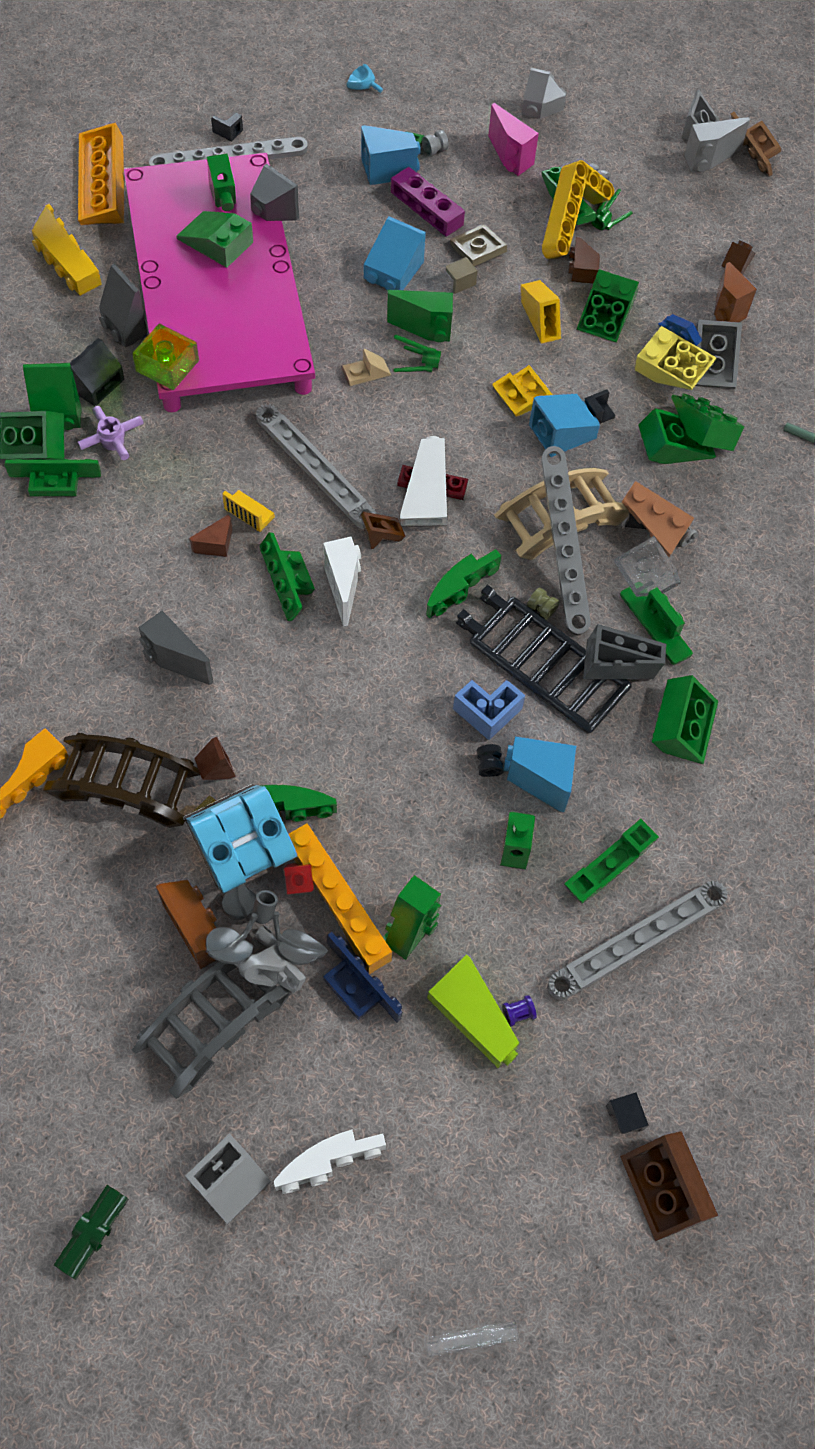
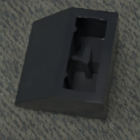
M99 338L88 345L79 356L70 362L79 397L93 406H97L125 380L122 365Z

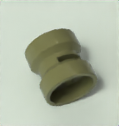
M541 587L531 595L527 602L528 607L534 611L537 610L540 616L546 620L552 616L560 604V600L548 596L547 591Z

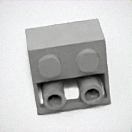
M230 1133L185 1176L189 1183L227 1225L271 1182Z

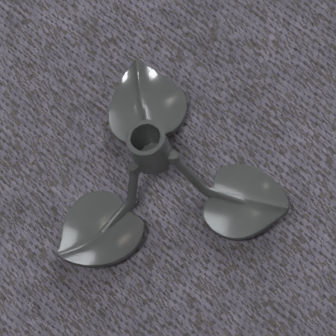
M243 884L225 893L221 907L224 914L230 919H246L249 921L244 932L239 935L231 928L219 927L212 930L206 938V953L210 957L222 963L238 964L247 960L253 951L252 944L244 939L248 936L254 922L266 924L273 919L276 940L281 942L278 946V952L288 962L297 965L309 964L325 956L328 950L320 942L299 930L286 929L281 935L278 920L280 913L275 911L278 897L273 892L266 890L260 891L256 895Z

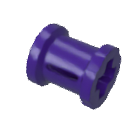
M529 995L524 996L523 1000L511 1004H502L504 1015L510 1027L514 1026L516 1022L528 1018L531 1020L537 1018L534 1003Z

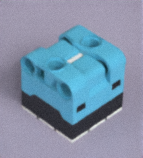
M248 785L183 817L214 884L223 894L246 883L245 879L271 866L276 868L297 857L295 847L265 786Z

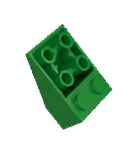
M599 269L576 330L617 343L637 296L639 282Z
M685 393L682 396L672 394V401L688 437L703 446L734 451L745 427L737 422V417L727 413L724 414V409L715 405L711 406V401L706 398L698 397V399H695L693 396Z

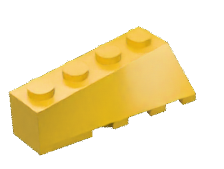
M47 204L32 229L33 246L38 253H43L48 265L53 264L57 275L60 278L64 277L66 279L69 289L71 291L75 290L81 296L102 285L99 270L83 249L80 250L72 234L68 235L60 217L55 219L54 209L50 204Z

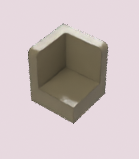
M467 257L446 266L447 273L454 280L453 292L455 294L476 285L478 271Z

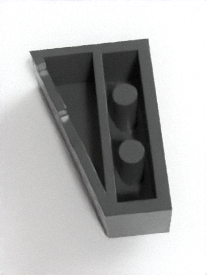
M597 624L587 639L583 679H654L665 664L666 644Z

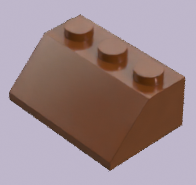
M188 880L157 885L156 889L162 905L199 968L202 969L216 961L206 953V938L212 930L216 929L214 922L217 919L210 907L205 909L201 901L204 898L197 885L192 887Z

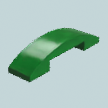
M639 819L622 834L618 841L586 868L583 867L564 885L583 904L633 864L656 842L659 836L642 819Z

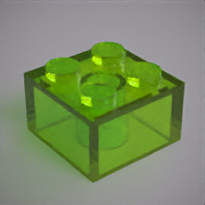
M160 323L132 353L136 372L171 390H174L199 362L197 342Z

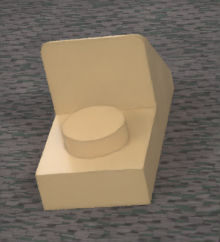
M363 349L362 361L343 365V372L349 386L391 375L384 358L366 349Z

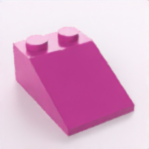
M493 103L491 105L488 137L506 169L519 176L534 165L539 133L496 103Z

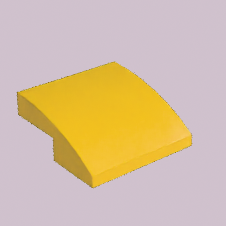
M530 365L515 375L509 372L492 384L515 417L532 410L534 397L553 395Z

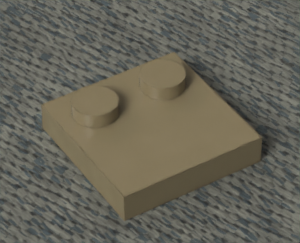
M484 224L450 239L452 248L462 258L467 257L474 267L507 252V244Z

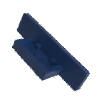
M333 932L327 934V944L342 961L323 976L326 984L358 1020L380 1003L395 1022H399L403 1013L400 1002L394 996L389 997L383 990L384 985L375 975L373 977L370 976L365 970L367 967L363 960L357 955L354 957L348 951L349 946L340 935L336 937Z

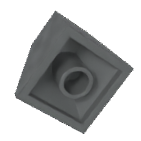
M268 164L264 165L250 193L251 210L266 221L298 220V185Z

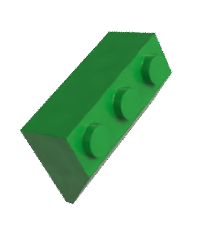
M693 675L667 679L652 743L665 754L704 764L718 700Z

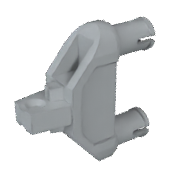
M266 925L260 927L254 939L267 949L258 954H251L244 962L234 964L239 968L240 975L250 983L271 987L279 984L292 993L299 991L306 977L293 963L288 962L279 954L278 946L281 942L276 940L275 933L268 929Z

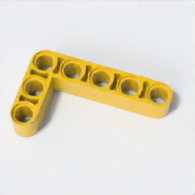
M582 160L564 165L561 169L542 244V253L546 259H553L568 254L582 197L595 205L609 201L615 193L611 182Z

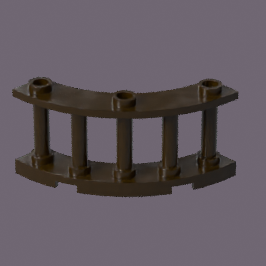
M77 733L76 735L64 738L63 741L74 748L62 778L47 781L43 791L64 802H88L89 797L99 798L101 804L123 809L124 805L134 807L140 810L138 815L168 828L184 825L185 820L183 817L185 815L178 812L176 806L186 778L200 775L198 768L194 766L191 760L178 758L156 748L140 744L138 740L130 737L120 739ZM83 752H93L84 777L80 778L79 781L72 780ZM104 753L122 754L112 782L108 783V785L95 783L94 778ZM132 757L151 762L141 790L137 793L123 790L121 787ZM160 766L177 773L166 804L154 801L150 796Z

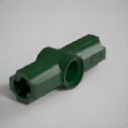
M106 1185L90 1211L85 1212L76 1223L71 1233L72 1238L63 1249L54 1266L76 1280L93 1253L100 1250L103 1246L100 1243L106 1235H110L112 1224L129 1199L114 1188Z

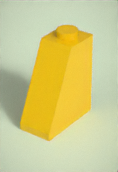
M541 280L521 284V303L541 344L561 339L560 298Z

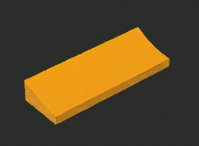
M116 122L79 133L78 221L80 225L124 223L123 135Z

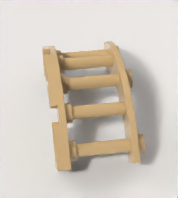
M584 468L568 472L570 488H578L590 506L582 510L575 509L573 506L577 532L587 529L588 524L597 523L598 526H617L629 516L628 509L622 503L614 500L602 482L609 474L607 470ZM544 481L522 492L511 501L503 503L500 510L494 514L496 519L512 523L522 540V545L516 549L519 557L529 560L535 559L546 549L554 545L550 517L540 502L541 499L546 497ZM595 487L605 503L598 502L589 488ZM530 505H532L544 524L543 529L533 536L529 535L518 517V514Z

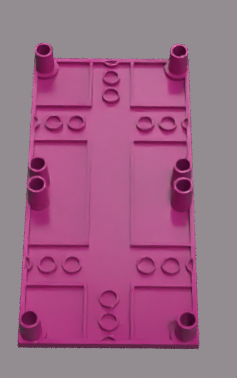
M267 153L229 157L236 192V204H234V208L230 211H223L222 207H216L209 186L207 159L124 169L158 394L167 412H176L181 408L180 397L286 382H294L295 391L301 395H306L312 390V379H315V370L282 221H266L251 210L250 193L263 166L269 165ZM223 174L218 175L217 179H224ZM203 211L235 213L252 223L253 243L227 268L179 241L176 237Z

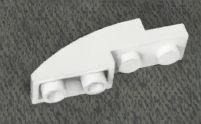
M349 1130L319 1142L307 1149L283 1169L274 1180L276 1191L282 1190L283 1194L292 1193L300 1189L299 1185L308 1182L311 1183V1186L322 1185L328 1182L327 1177L333 1176L331 1164L336 1163L337 1167H343L352 1164L353 1158L364 1155L365 1160L381 1156V1151L386 1149L384 1135L379 1134L355 1141L353 1130Z

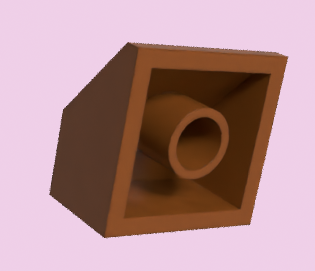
M730 262L726 263L717 291L714 315L717 321L740 322L747 318L757 289Z

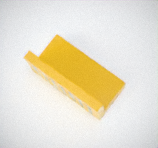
M240 490L234 495L227 491L222 493L224 509L259 532L275 517L274 512Z

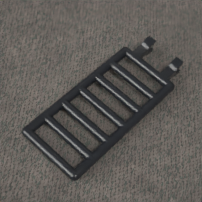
M487 584L481 591L483 595L480 597V600L497 610L496 613L483 626L475 621L464 609L457 615L459 620L456 624L473 635L470 639V644L585 732H593L631 689V683L627 679H610L620 687L588 722L577 712L607 679H594L569 707L558 699L563 691L583 671L586 649L516 597H510L505 601ZM514 607L524 617L493 649L490 648L482 640ZM531 622H534L543 630L510 663L501 654ZM550 636H553L562 644L530 678L520 668ZM569 650L581 657L550 692L538 684Z

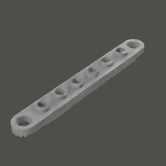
M302 137L256 141L157 154L149 159V166L155 165L157 162L170 164L205 160L207 156L228 153V157L267 153L268 160L301 156L307 152L308 147L307 141ZM294 145H301L302 147H300V148H295V147H293V146H294Z
M265 404L258 407L256 411L257 422L357 527L364 529L362 519L359 518L362 512L376 514L375 509L367 503L366 499L274 405ZM265 413L273 414V416L270 417V419H264V417H262V415Z
M551 446L543 452L541 463L563 610L568 630L573 634H583L589 629L591 619L566 456L561 448ZM551 453L558 454L560 462L556 465L550 464L547 461V455ZM574 616L583 617L585 622L583 628L577 629L572 625V618Z
M718 881L707 882L568 964L550 977L547 985L550 995L557 1000H566L720 908L728 897L726 887ZM714 889L718 891L720 899L718 901L710 900L707 890ZM558 979L565 980L569 985L568 991L558 992L554 987V982Z

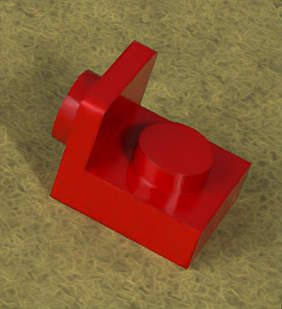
M291 863L284 867L287 894L312 892L314 890L311 865L299 866L298 863Z

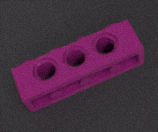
M407 167L391 178V193L445 237L464 226L465 210L410 167Z

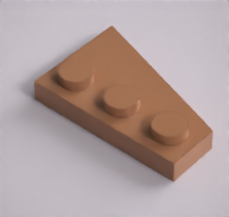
M636 481L622 500V504L639 524L642 523L648 530L650 537L659 543L668 558L694 520V517Z

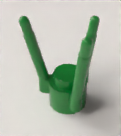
M617 189L607 204L602 202L598 207L596 220L591 221L592 225L601 231L604 229L610 230L612 226L633 214L632 211H629L611 221L612 213L608 209L620 194L621 189Z
M394 335V339L413 346L405 345L404 349L423 355L421 363L425 364V366L394 368V372H432L433 368L438 369L441 351L399 335Z

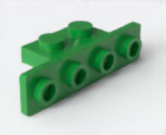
M14 459L5 460L4 464L9 477H30L28 487L30 496H77L78 477H101L98 460Z
M269 532L259 546L260 552L263 555L287 621H293L302 610L298 594H312L315 588L301 552L280 550L274 533Z
M636 583L621 591V598L652 639L666 644V657L672 665H676L692 656V650L680 636L685 624L683 617L679 612L675 611L668 597L662 594L658 587L647 593L640 583Z

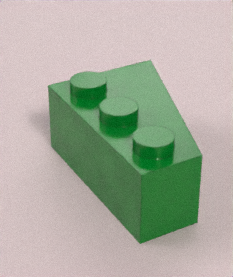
M415 875L397 896L390 914L395 919L393 924L388 922L385 930L388 932L383 936L389 948L405 960L426 934L430 936L439 924L436 922L440 916L438 912L442 906L439 904L441 893Z

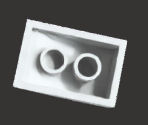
M352 537L323 543L324 569L343 627L348 626L358 582V572H361L359 559H361L360 549L358 545H354Z

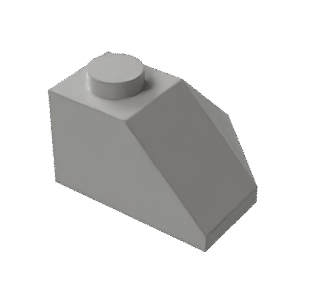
M531 68L523 100L522 115L541 119L564 110L566 91L554 81L555 77L551 72Z

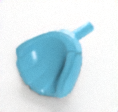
M366 64L355 69L347 82V87L350 89L363 90L372 86L380 93L383 91V88L375 83V76Z

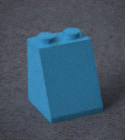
M366 125L361 126V160L370 185L391 182L393 176L407 167H410L415 172L420 169L417 158L421 152L419 141L416 142L413 133Z
M388 216L364 263V279L371 284L384 287L387 291L404 290L424 263L426 232Z
M578 394L536 396L533 399L529 426L545 449L556 446L565 452L597 438L600 428L599 421L596 417H593L588 410L587 404L580 399ZM551 453V454H549V455H550L551 457H553V456L558 455V454H556V453Z
M515 736L513 746L508 745L504 762V771L508 772L507 780L556 810L565 812L572 789L576 746Z

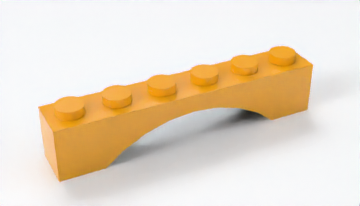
M46 728L25 744L17 769L0 788V819L6 814L7 809L11 805L23 801L29 790L34 786L42 785L46 781L47 775L53 770L61 769L66 764L69 756L65 747Z
M308 823L289 833V837L297 852V857L294 858L295 862L299 866L311 865L315 888L333 913L354 953L365 963L367 967L365 970L371 974L392 961V951Z

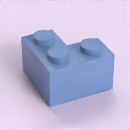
M471 680L455 695L453 710L490 740L522 710L525 695L508 680L491 695Z

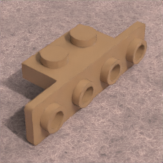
M735 112L730 113L731 119L739 118ZM760 121L747 129L743 146L747 145L749 147L748 152L752 159L756 158L758 160L757 164L762 173L766 171L770 177L773 173L768 159L780 153L781 146L764 122Z

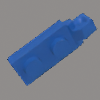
M672 314L667 316L661 323H658L660 327L663 326L695 346L702 342V338L694 324Z

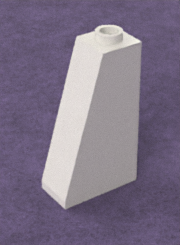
M430 436L426 439H421L400 513L401 526L447 525L445 438Z

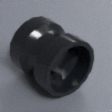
M486 744L477 748V759L480 760L478 765L479 775L482 777L501 775L504 772L503 763L500 761L502 757L501 747L496 744Z

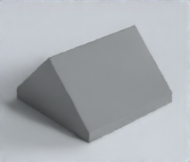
M700 90L695 92L687 115L682 139H689L692 124L719 121V118Z

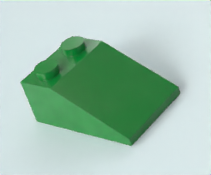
M203 211L176 237L179 241L227 268L253 243L252 223L235 213Z
M388 290L387 323L429 341H436L438 343L450 342L453 293Z
M70 363L23 364L30 411L64 413L65 430L81 428L82 406Z
M654 408L638 424L646 454L651 461L673 464L716 458L713 447L700 445L688 437L678 414Z
M51 411L0 412V459H64V413Z

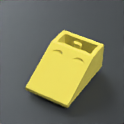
M661 326L637 355L635 371L656 383L692 390L715 362L716 357Z

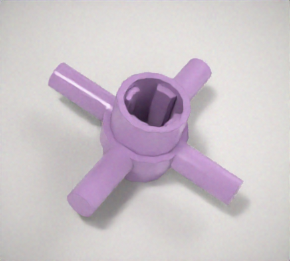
M95 406L92 411L99 421L97 434L78 441L79 448L83 450L101 442L105 449L116 450L122 460L128 459L129 454L123 445L125 432L143 425L141 416L120 423L117 418L106 417L101 407Z

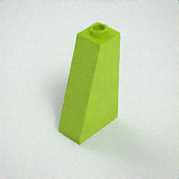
M466 954L428 991L427 999L497 1068L503 1063L508 1066L518 1056L516 1050L519 1046V1041L473 961Z

